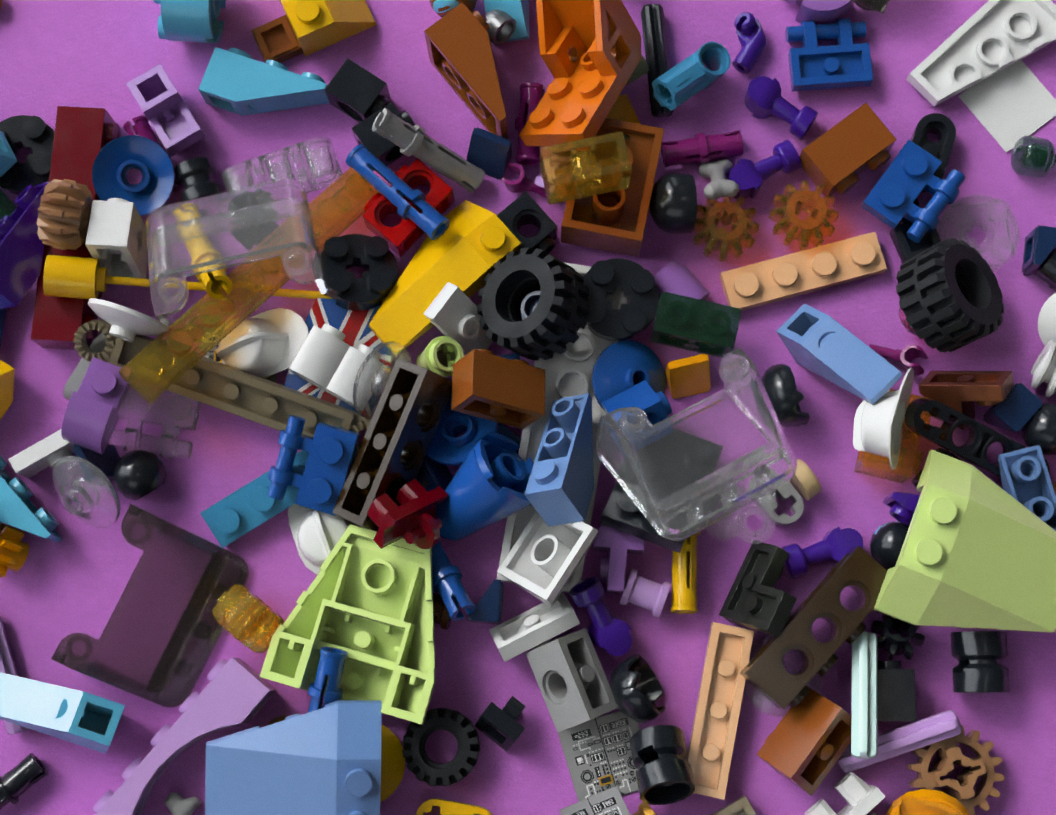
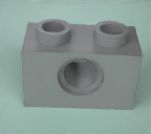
M586 628L525 653L557 733L619 708Z

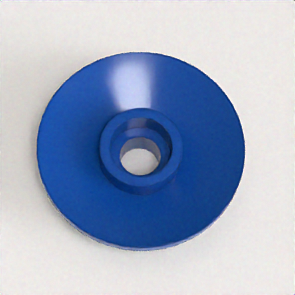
M127 135L110 141L99 151L93 163L92 182L100 200L107 201L110 198H122L129 202H134L140 216L150 214L164 205L174 187V168L168 154L156 142L142 136ZM132 169H137L142 173L141 182L135 185L130 184L127 180V174Z
M625 340L609 345L600 353L592 371V387L596 400L603 410L601 402L635 386L633 382L634 373L638 376L639 383L646 380L655 393L662 391L665 394L666 378L663 366L657 355L649 347L637 341Z
M452 393L426 453L433 461L450 466L461 465L477 440L484 437L487 433H496L498 422L451 410ZM467 431L464 435L457 437L461 432Z

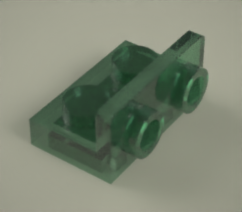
M662 292L650 342L729 359L734 349L741 310L731 306Z

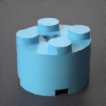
M154 0L155 4H161V15L158 18L157 25L159 39L181 42L219 43L224 29V21L217 19L220 15V9L226 7V0Z

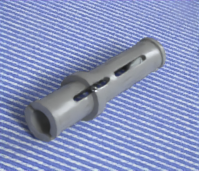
M384 108L382 113L380 112L372 125V131L400 147L402 154L407 157L412 155L469 192H474V189H477L482 183L485 175L484 170L430 138V136L425 134V129L421 126H412L387 108Z

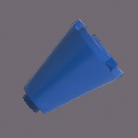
M493 432L487 433L484 437L477 440L445 489V492L448 494L446 500L437 504L436 517L442 521V528L439 529L442 538L459 541L532 505L524 494L534 462L530 457L524 462L515 452L520 448L517 443L502 434Z

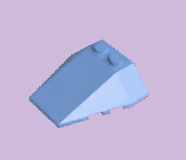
M338 700L325 704L324 708L302 715L299 713L285 717V720L261 728L259 725L206 742L205 815H380L381 700Z

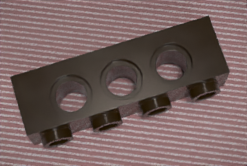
M396 359L332 513L361 527L378 531L379 527L367 515L375 498L387 494L398 506H401L395 498L399 490L406 483L416 479L451 396V380L405 360Z
M860 546L851 548L790 616L780 637L772 636L740 674L777 708L785 709L788 705L795 708L809 693L810 688L806 684L816 673L823 676L836 663L839 657L834 653L843 642L853 643L865 630L867 625L862 621L875 607L887 570ZM845 587L854 589L858 594V605L852 611L845 609L840 602V594ZM818 618L826 620L831 628L830 637L823 643L817 641L811 631L814 621ZM792 649L799 652L803 659L801 670L794 675L788 673L783 666L785 654Z

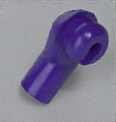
M744 12L738 15L734 22L742 48L732 62V65L739 72L749 74L766 47V37L759 20L753 14Z

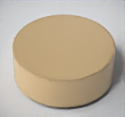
M796 458L784 467L787 478L804 499L809 501L821 492V485L817 477L801 459Z

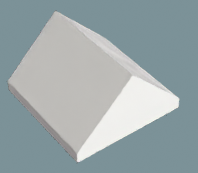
M536 511L497 572L552 608L595 541L598 530L582 521L548 527Z

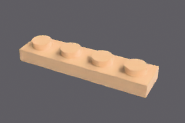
M871 232L720 273L719 277L730 314L882 274L887 270L876 232Z
M715 622L711 623L686 760L692 770L695 784L694 794L725 800L746 681L740 672L749 663L754 630Z

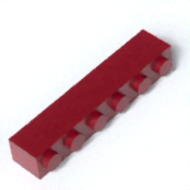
M57 107L49 182L53 179H69L77 181L79 184L87 185L92 194L91 204L93 200H100L92 182L94 160L107 143L119 137V126L105 108ZM85 242L77 250H61L52 248L50 245H44L41 272L37 280L31 340L42 348L75 350L73 339L78 327L88 321L96 320L98 317L87 304L89 299L45 296L43 288L44 265L47 255L92 258ZM99 292L97 299H101L103 292ZM90 330L87 333L86 343L88 347H90L92 339L97 337V330Z

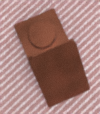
M930 371L919 384V393L927 399L941 402L974 419V401L980 406H991L1004 401L1014 387L1012 371ZM965 424L957 426L961 430L967 429Z

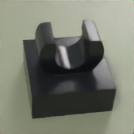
M513 696L502 710L491 702L474 726L508 752L525 729L516 719L526 706Z

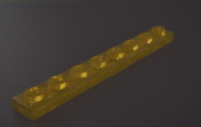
M350 167L227 275L233 284L229 295H227L222 287L220 290L225 297L223 299H213L208 294L203 296L170 325L167 332H162L119 370L120 377L151 404L324 249L325 242L328 239L338 237L363 215L367 202L380 192L374 189L370 183Z

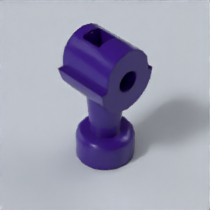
M758 76L748 86L745 105L753 113V117L765 119L774 115L791 124L789 132L800 140L803 139L819 113L809 106H804L799 110L781 96L780 83L775 77L772 80L765 76Z
M789 140L777 144L773 147V156L756 163L748 159L738 160L728 177V180H733L739 185V192L733 198L742 200L751 197L753 199L758 194L762 182L776 172L782 170V172L790 174L801 168V160L793 144Z
M837 527L827 532L822 541L804 549H801L797 543L784 546L782 549L789 553L785 562L790 577L794 579L807 574V565L829 560L837 564L851 548L857 546L863 548V538L855 529L845 528L840 530V527Z
M599 577L587 578L572 587L569 594L575 605L581 608L586 607L592 620L588 629L592 643L613 656H621L628 652L632 645V637L629 632L632 628L626 622L611 615L601 600L605 594V588Z

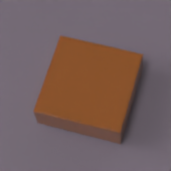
M287 15L251 30L265 62L266 60H274L282 63L304 53Z

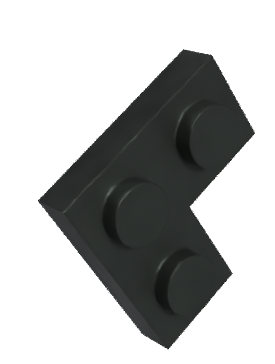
M753 540L719 615L730 622L780 637L784 626L790 619L791 610L797 598L789 593L774 588L776 581H778L783 573V566L789 553L778 546Z

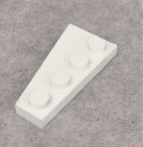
M989 0L909 73L906 80L935 107L1056 41V5L1051 0Z

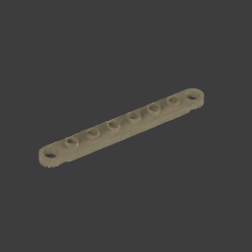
M104 320L88 321L78 327L74 334L73 343L75 344V351L77 350L78 355L86 361H92L93 357L133 372L135 379L279 431L286 430L289 415L306 419L302 434L314 437L316 426L319 422L338 428L342 426L345 430L358 433L365 428L367 429L372 417L145 335L136 334L133 342L117 338L109 334L112 325ZM90 330L101 331L105 335L107 346H105L102 352H95L88 347L86 336ZM357 442L356 449H357V451H358L360 445H359V443Z

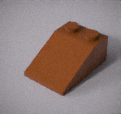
M462 2L424 31L430 63L488 132L508 139L507 118L488 35L489 25L478 11L475 10L471 13Z
M606 118L589 146H578L561 225L560 242L639 257L664 133L663 128Z

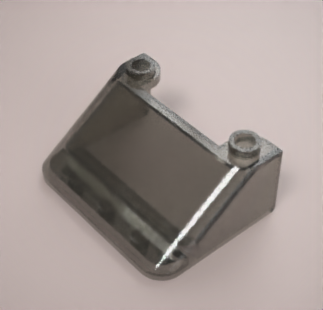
M130 504L122 520V534L128 543L144 552L99 640L84 633H73L66 636L59 643L51 659L70 669L163 707H178L191 695L248 580L249 569L241 556Z

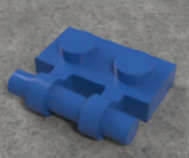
M849 18L837 19L836 23L816 25L814 21H802L800 26L786 27V42H801L803 48H790L788 53L792 92L871 86L873 74L869 43L853 44V38L866 37L865 21L851 22ZM836 39L838 45L818 46L817 40Z
M908 139L860 207L893 230L902 217L912 223V226L906 233L907 237L916 243H920L927 232L931 233L939 223L938 216L946 205L953 204L960 194L958 188L965 180V176L960 171L952 169L945 180L939 179L934 173L942 161ZM924 189L933 197L925 208H920L913 202Z
M289 415L286 430H281L278 439L281 448L276 466H271L268 479L271 481L267 496L277 500H284L287 485L299 488L295 504L335 516L336 514L332 512L350 471L360 434L319 422L316 426L314 437L302 434L306 419ZM297 449L309 452L304 473L292 470Z

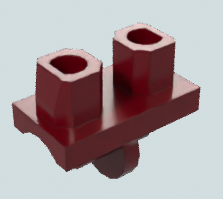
M414 479L406 483L399 490L395 498L401 506H398L387 494L375 498L367 512V515L379 527L373 541L381 549L403 537L408 544L414 543L422 549H429L435 546L440 538L439 529L442 528V521L436 517V507L438 503L446 500L448 494L440 486L428 492Z

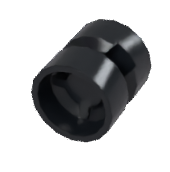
M951 632L952 657L956 658L959 662V665L952 669L954 693L1010 692L1009 668L1002 664V659L1008 656L1007 632Z
M657 725L642 729L630 738L633 764L638 769L636 779L641 801L650 805H666L682 801L693 794L695 784L691 766L686 761L688 752L683 730L673 725Z

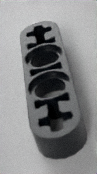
M919 398L911 402L906 409L905 423L914 434L1000 478L999 461L990 464L986 458V451L990 444L999 442L1003 453L1027 448L935 400ZM923 411L929 412L930 416L943 421V424L940 428L927 424L920 418ZM965 424L969 429V438L964 445L957 447L952 440L953 431L957 426ZM1044 458L1048 472L1050 473L1049 464L1047 460Z

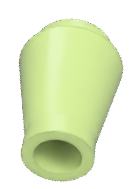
M438 336L430 341L424 351L419 353L416 363L418 366L443 377L452 376L453 364L464 357L463 349L455 339L453 340L449 336Z

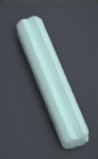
M863 631L852 643L851 754L853 757L861 759L875 758L878 754V637L875 633Z

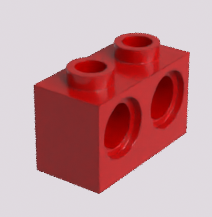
M416 159L410 166L407 164L403 165L395 173L412 189L418 185L429 187L430 191L426 195V201L441 215L455 202L453 189L419 159ZM377 193L365 205V213L362 217L366 227L376 236L385 239L388 242L389 248L401 258L425 232L410 219L405 220L402 218V221L394 227L383 225V219L391 213H397L398 208L381 193ZM403 197V199H405L420 214L423 213L417 207H415L406 197Z

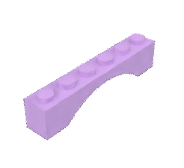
M231 657L229 661L222 659L207 676L211 682L200 694L195 691L182 703L179 711L182 713L180 718L172 727L166 724L156 733L150 742L154 748L144 759L136 758L122 774V777L125 779L123 784L115 793L112 790L105 793L95 804L93 811L97 813L96 815H143L144 807L155 784L178 756L210 734L231 726L250 723L277 690L240 658Z

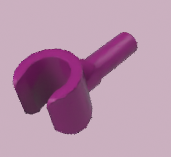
M508 164L511 172L520 175L516 181H509L502 177L506 188L510 192L518 193L525 189L551 201L555 200L558 192L536 185L534 180L527 178L520 164Z
M873 344L869 345L881 357L901 362L907 371L913 368L914 376L924 374L925 371L921 365L911 363L913 359L919 357L929 359L920 346L913 344L906 346L903 350H894Z

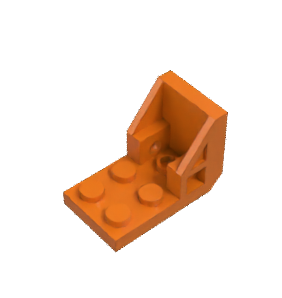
M536 0L540 56L552 73L554 80L549 84L539 104L530 114L529 120L519 136L526 146H589L641 60V34L622 0Z

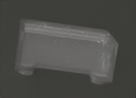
M283 179L161 206L153 210L147 218L146 239L151 299L155 316L169 328L176 327L174 313L180 311L187 303L189 292L186 277L281 256L284 270L290 279L301 284L316 282L321 294L329 293L308 196L304 187L295 180Z
M740 347L726 354L720 362L719 375L724 382L723 390L654 425L647 419L646 413L638 407L619 408L603 416L597 456L657 533L668 540L680 541L694 535L787 484L795 476L797 460L755 364Z

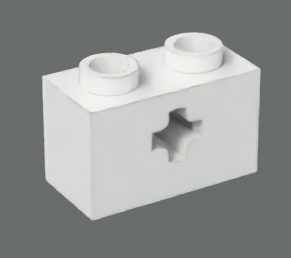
M110 198L107 201L93 200L85 242L92 258H99L100 267H107L108 276L146 279L152 239L134 202H129L122 198Z

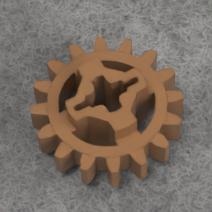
M961 726L962 732L959 735L927 745L924 749L919 748L911 751L918 757V762L907 764V769L917 772V778L908 782L910 787L934 790L935 787L943 786L949 790L950 796L956 798L968 810L969 815H975V806L983 811L990 809L988 802L985 800L987 796L999 798L1000 793L993 787L994 781H1003L1005 776L995 773L994 766L999 765L1003 761L1001 757H991L988 754L994 746L992 741L978 743L980 738L979 731L971 730L965 736L964 728ZM956 743L967 746L977 757H966L962 754L960 747H957ZM936 752L938 758L933 768L928 770L930 760ZM954 765L970 767L959 773L957 780L941 777L952 771ZM982 775L980 785L974 792L973 787L978 777Z

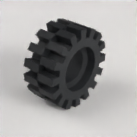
M447 708L431 709L427 711L423 725L411 722L407 727L408 730L402 741L404 743V750H402L403 758L406 759V766L409 771H412L418 780L432 786H449L465 778L476 765L480 751L479 735L468 717H465L460 712ZM436 730L449 731L455 736L458 743L456 756L452 761L445 764L433 762L425 751V743L428 736Z

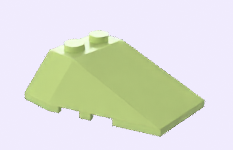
M931 449L916 488L921 494L895 567L887 570L874 610L914 626L1055 632L1056 531L973 465Z
M350 524L319 568L321 571L307 591H303L296 601L298 604L284 624H280L272 635L260 677L308 691L309 684L315 681L321 648L326 646L339 648L348 652L339 687L343 690L341 700H381V713L423 725L435 686L432 547L422 549L414 543L408 544L405 539L401 538L381 549L373 541L377 531Z

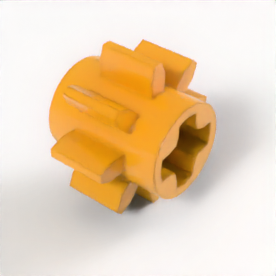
M2 523L0 524V577L4 578L8 569L14 572L21 569L28 556L29 544L21 541L24 532Z

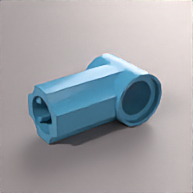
M717 42L704 43L695 53L651 83L654 89L653 96L660 106L672 111L701 90L710 87L730 67L731 59L727 49Z

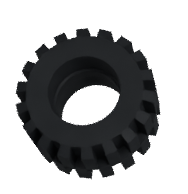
M956 238L945 239L908 259L900 266L901 270L897 272L896 277L898 281L896 291L900 298L901 310H903L906 316L905 319L912 326L915 334L920 339H924L926 344L932 349L937 348L939 352L944 353L947 351L953 352L998 330V326L1003 321L1002 314L1004 313L1001 289L990 265L967 242L963 240L958 241Z
M529 247L521 248L520 253L515 251L508 253L505 261L499 259L493 265L495 268L493 273H487L484 278L486 285L484 288H480L478 294L482 302L477 305V314L483 316L479 323L481 328L487 331L486 336L498 345L530 360L538 361L539 358L548 360L553 358L554 352L561 355L567 351L566 345L569 342L574 344L579 338L577 335L580 328L584 329L587 320L583 319L584 314L590 312V303L585 301L590 296L588 287L583 285L585 280L582 275L571 266L538 248L535 250ZM541 290L536 308L527 318L522 320L520 314L522 300L527 294Z

